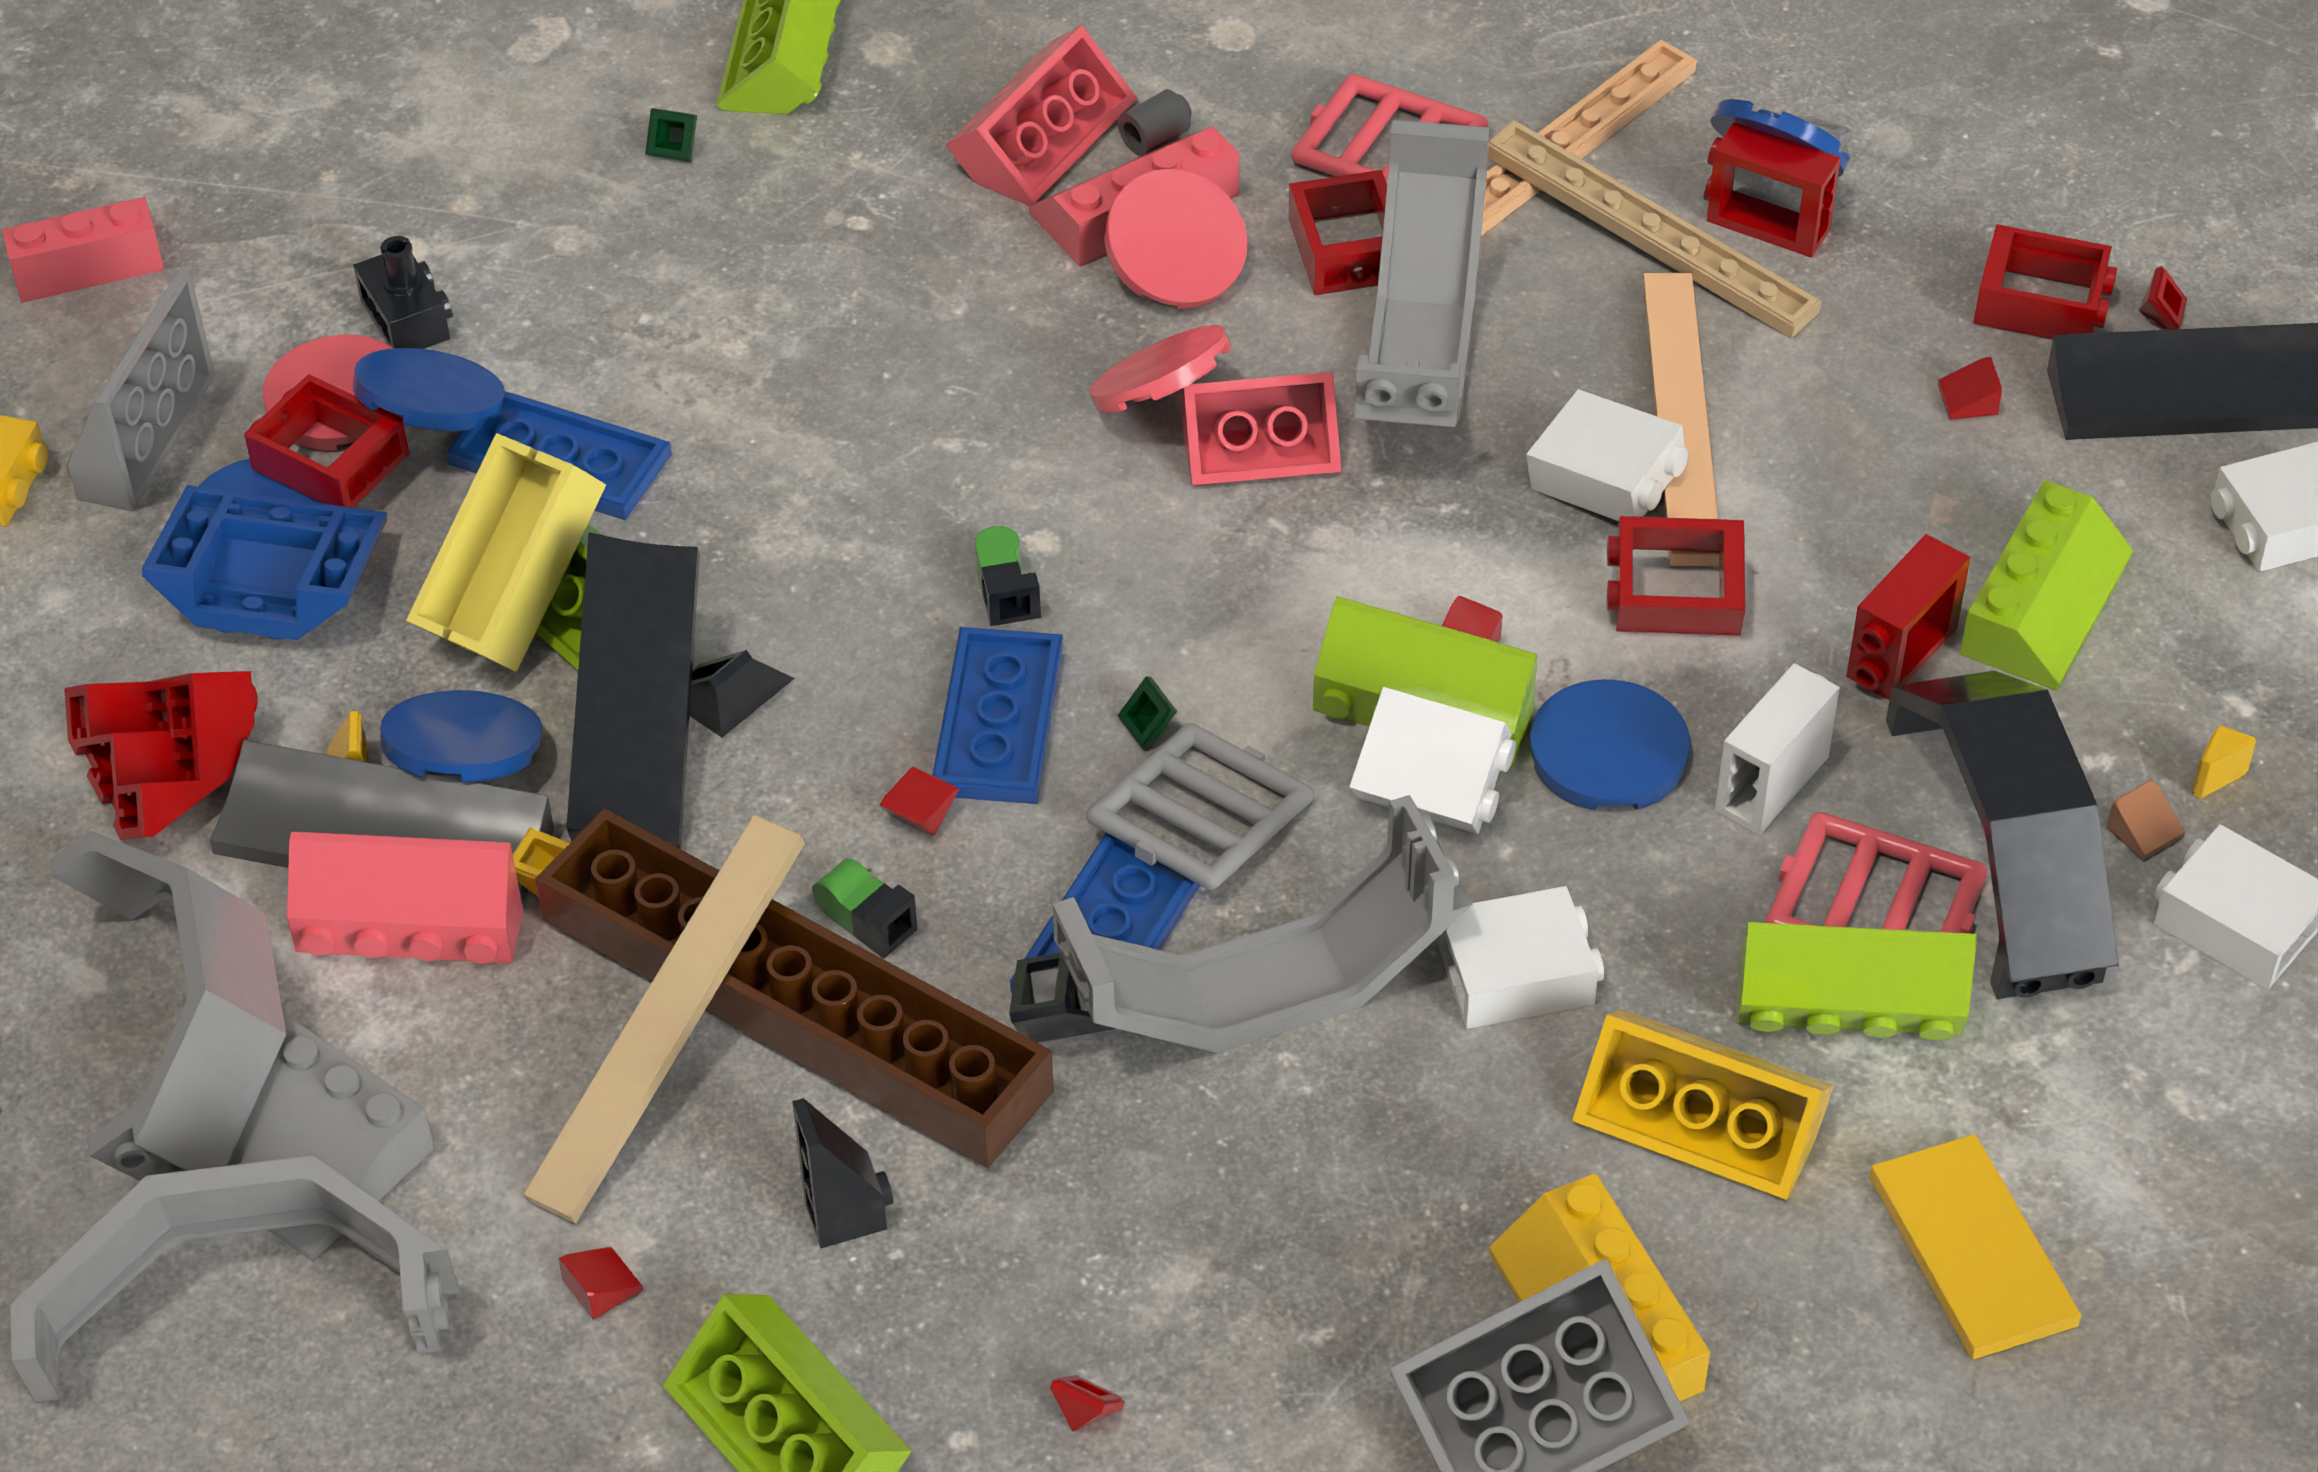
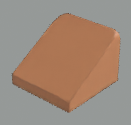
M2149 780L2117 798L2112 804L2107 827L2143 861L2180 840L2185 835V831L2167 799L2153 780Z

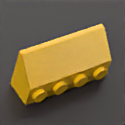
M1619 1009L1606 1014L1572 1121L1787 1200L1817 1138L1834 1085L1635 1013Z
M1596 1173L1545 1192L1489 1247L1490 1257L1518 1302L1606 1258L1610 1261L1679 1401L1704 1392L1710 1351Z

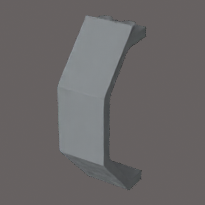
M1392 119L1377 299L1369 355H1358L1356 404L1353 419L1455 428L1462 412L1475 306L1490 127Z
M1410 795L1389 801L1388 839L1383 852L1317 912L1305 918L1192 953L1174 954L1091 934L1074 897L1052 903L1054 940L1093 1023L1213 1053L1229 1050L1361 1008L1473 905L1459 880V873L1454 859L1450 854L1444 853L1437 841L1436 830L1430 816L1426 813L1420 814Z
M89 831L50 860L52 876L131 921L160 900L173 896L187 986L185 1005L148 1089L136 1104L87 1137L89 1155L138 1181H141L148 1175L227 1166L286 1036L266 913L184 866Z
M314 1155L148 1175L135 1185L10 1304L11 1362L35 1402L59 1400L58 1358L64 1342L170 1245L188 1239L308 1224H326L333 1227L400 1273L402 1310L404 1316H408L409 1331L411 1337H415L417 1354L441 1351L440 1330L450 1329L447 1295L461 1292L447 1249Z

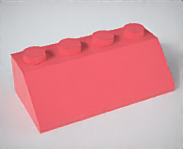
M1080 25L1050 41L946 144V147L975 183L1029 206L1034 204L1083 155L1118 117L1137 100V97L1083 25Z
M1212 126L1178 139L1029 205V213L1079 266H1083L1107 255L1104 236L1106 234V222L1110 208L1120 191L1133 179L1154 170H1185L1210 180L1231 199L1239 195V152Z
M291 831L289 839L287 920L295 952L313 955H360L368 958H417L423 961H472L479 964L491 962L513 963L523 917V907L511 843Z

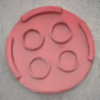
M1160 169L1142 174L1129 182L1120 191L1112 203L1107 217L1104 243L1109 261L1122 282L1140 297L1145 295L1157 302L1173 305L1176 309L1201 307L1222 296L1234 283L1244 266L1247 254V233L1241 214L1233 201L1221 188L1198 174L1179 169Z
M1218 325L1198 327L1175 334L1130 355L1108 369L1091 385L1089 394L1097 410L1105 413L1124 411L1127 409L1125 402L1132 399L1134 402H1140L1152 397L1156 401L1184 388L1216 367L1214 357L1220 351L1222 354L1230 352L1231 343L1224 328Z
M333 335L299 345L282 356L266 376L263 385V401L266 413L282 399L288 390L293 389L308 374L355 396L352 383L356 363L370 353L393 349V347L377 339L360 335ZM390 412V413H392V414H394V415H396V416H398V417H400V418H403V417H404V416H402V415H398V414H396V413ZM317 422L294 444L309 449L335 451L338 450V445L353 443L356 440Z

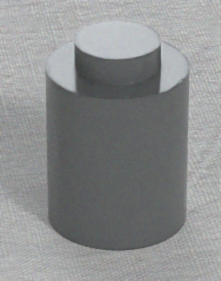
M1166 89L1122 113L1118 117L1119 133L1126 146L1138 156L1145 155L1189 130L1190 118L1192 116L1191 108L1182 95Z

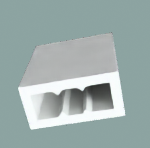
M1578 389L1527 452L1526 458L1532 490L1619 521L1620 516L1643 517L1648 510L1651 511L1658 505L1663 490L1673 477L1680 476L1684 471L1688 460V450L1684 444L1682 425Z
M2318 442L2219 468L2215 488L2211 493L2213 512L2219 519H2223L2234 535L2238 549L2243 554H2247L2258 572L2318 557Z
M1793 663L1724 740L1715 811L1752 832L1761 835L1829 758L1840 687L1829 682L1823 676L1814 674Z
M1383 687L1349 788L1357 799L1389 808V801L1410 795L1421 815L1426 813L1434 822L1479 835L1483 821L1490 823L1495 814L1499 800V792L1494 791L1499 771H1508L1515 753L1516 742L1510 740L1512 734L1505 722Z
M2221 824L2205 841L2201 838L2194 841L2185 855L2182 868L2177 873L2173 871L2167 872L2154 893V899L2159 901L2154 925L2267 990L2271 988L2318 932V879Z
M1567 886L1472 903L1473 905L1437 937V947L1466 1029L1595 1005L1597 982L1604 979V967L1600 952L1597 948L1590 949L1586 939L1588 937V924L1582 906L1574 907Z

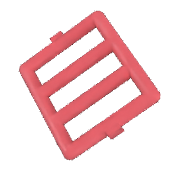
M1350 74L1345 78L1327 104H1318L1311 113L1310 127L1292 149L1291 158L1297 164L1333 176L1376 171L1358 163L1398 108L1422 115L1418 122H1443L1446 124L1488 127L1489 123L1482 115L1357 74ZM1356 94L1380 102L1340 157L1316 150ZM1388 162V164L1385 166V168L1382 170L1387 184H1388L1389 162Z
M1817 812L1811 816L1794 856L1787 855L1779 874V881H1782L1765 919V923L1815 925L1791 917L1826 836L1857 845L1823 926H1847L1879 852L1909 862L1881 929H1906L1930 869L1961 878L1940 932L1970 934L1976 917L1975 914H1972V911L1987 877V868L1982 862L1834 815Z

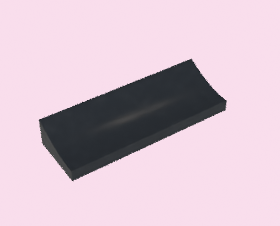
M2318 323L2054 335L2047 373L2065 440L2318 428Z
M588 533L566 824L571 842L605 808L681 849L700 563L698 547L642 543Z

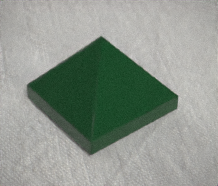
M651 108L645 155L692 162L697 115Z
M1146 676L1117 716L1141 748L1149 751L1177 713V710L1153 678Z

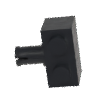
M403 236L389 237L381 243L380 250L382 255L353 264L360 301L388 345L393 348L425 349L450 340L447 319L453 317L450 302L443 290L436 292L434 289V280L425 261L417 262L412 254V243H410L408 238Z

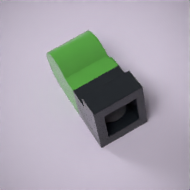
M992 526L982 530L975 539L977 576L990 626L1041 618L1039 582L1036 572L1021 574L1020 541L1017 533L1004 526Z
M852 858L842 860L812 886L814 899L822 911L883 959L917 931L915 895L899 884L892 889L878 878H873L865 867ZM894 921L897 926L894 931L888 934L887 926Z

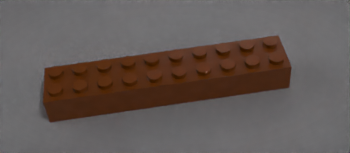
M604 808L535 880L543 921L653 981L720 870ZM771 899L705 1009L708 1013L986 1168L991 1166L1054 1092L1052 1050Z

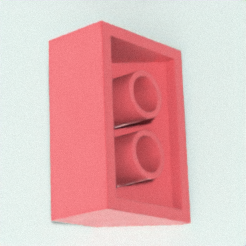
M145 197L120 201L107 206L72 212L63 216L2 229L21 303L164 270L155 229Z
M1333 372L1189 384L1179 390L1183 438L1191 485L1341 472Z

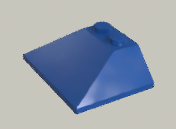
M187 485L142 566V577L197 627L216 629L224 633L240 632L262 635L274 640H298L348 604L387 522V512Z

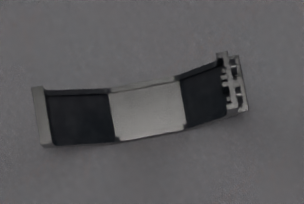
M1994 670L1892 686L1886 723L1891 735L1898 736L1943 729L1984 829L1999 930L1998 947L1990 979L1996 999L2016 996L2026 998L2041 992L2066 988L2083 989L2093 984L2103 983L2107 967L2119 966L2098 805L2048 689Z

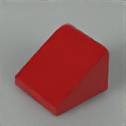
M1991 357L1979 359L1938 380V388L1949 420L1998 415L2002 385Z
M1457 596L1451 604L1442 626L1499 642L1501 639L1503 616L1502 613L1465 597Z
M912 766L884 796L879 806L890 816L935 836L959 789Z
M612 1247L570 1253L558 1259L563 1282L592 1319L597 1318L643 1291L642 1284Z

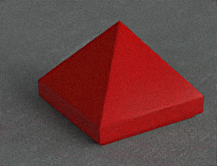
M2162 266L2155 268L2139 311L2166 330L2180 329L2187 298Z
M1077 1375L1054 1379L1050 1386V1390L1072 1432L1122 1410L1125 1403L1122 1400L1123 1397Z

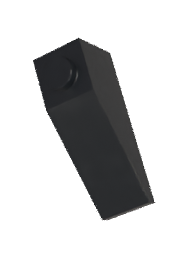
M802 1098L792 1101L804 1203L820 1248L887 1230L885 1206L893 1204V1195L885 1171L875 1173L868 1152L807 1100Z

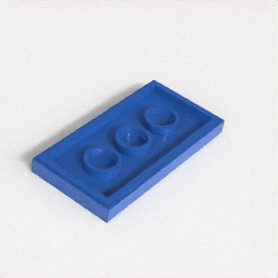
M505 391L503 407L499 417H488L478 420L477 427L475 429L463 430L446 452L449 465L477 474L496 433L527 445L536 451L539 450L568 462L606 484L594 511L622 520L627 519L672 455L669 441Z
M960 627L932 776L959 789L955 798L1028 804L1038 803L1063 652V634Z
M1105 833L1062 900L1075 898L1091 934L1160 950L1200 885L1158 861L1153 866L1135 857L1134 848ZM1053 915L1024 959L1060 952L1054 940ZM1015 973L1010 980L1011 993L1013 990Z

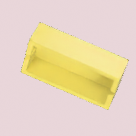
M496 433L406 621L445 641L517 672L606 484L568 462L539 450L536 451L527 445Z

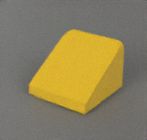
M350 711L330 742L327 755L368 762V742L362 715L359 714V711Z
M2221 725L2215 728L2200 759L2192 790L2194 792L2193 796L2201 799L2244 776L2250 767L2256 739Z
M530 827L513 853L518 882L538 897L535 878L570 843Z

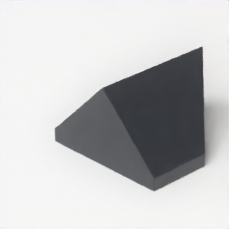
M747 650L701 663L692 671L690 717L722 738L794 678L753 659Z
M1060 952L1017 960L1009 1015L1012 1024L1019 1033L1039 1043L1117 1029L1093 1023Z

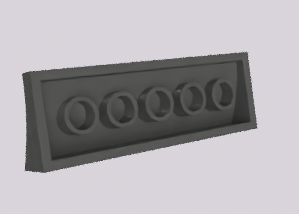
M244 740L229 794L209 841L213 854L288 868L291 831L511 843L513 854L530 827L552 836L554 826L548 795L477 782H461V779L428 773L419 777L400 768ZM518 882L521 902L523 904L528 889Z

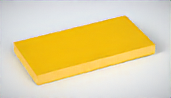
M1976 1134L1871 1165L1869 1175L1871 1182L1971 1360L2079 1326L2081 1313Z

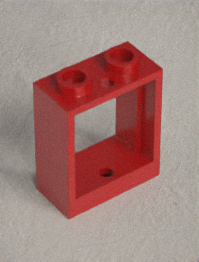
M1733 122L1723 138L1717 137L1714 140L1708 154L1707 162L1713 168L1703 196L1704 200L1709 201L1707 222L1812 258L1831 229L1841 157ZM1735 167L1802 189L1800 212L1798 213L1734 191Z
M1382 170L1289 183L1288 219L1314 296L1378 286L1383 236L1322 245L1314 220L1375 211L1383 231L1387 182ZM1357 267H1362L1359 271H1353Z
M1996 224L1979 288L1973 323L2053 339L2054 335L2093 333L2094 327L2104 329L2110 300L2101 298V296L2112 295L2117 267L2108 266L2112 246ZM2008 271L2090 287L2087 302L2081 303L2004 288L2006 273Z
M310 374L302 379L293 389L288 390L277 404L263 417L256 420L249 430L244 433L252 470L322 504L354 508L409 455L403 418L379 407L377 410L371 411L356 396ZM317 422L356 440L329 467L323 466L289 449Z
M1620 516L1617 536H1608L1607 566L1616 567V580H1608L1606 609L1607 611L1616 612V631L1741 636L1745 615L1744 520ZM1633 549L1719 552V598L1633 595Z
M1925 534L1857 606L1846 677L1855 681L1864 689L1871 690L1890 700L1892 686L1906 684L1957 629L1971 557Z

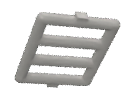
M1188 723L1091 805L1086 812V819L1091 825L1134 848L1135 857L1151 866L1158 861L1202 887L1213 890L1218 888L1309 805L1314 798V791L1309 785L1264 762L1265 754L1247 746L1242 750L1200 726ZM1194 747L1281 794L1284 798L1270 809L1180 760L1179 757L1188 749ZM1162 773L1255 825L1240 837L1147 785ZM1129 801H1132L1224 853L1212 864L1208 865L1121 817L1116 812Z

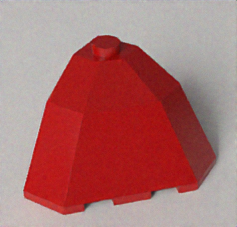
M251 671L190 673L146 682L95 683L64 688L68 742L75 755L85 754L92 768H89L87 778L101 804L111 803L115 809L113 827L120 840L154 837L227 781L239 759L243 741L248 740L254 727V713L258 705V695L255 686L252 684Z

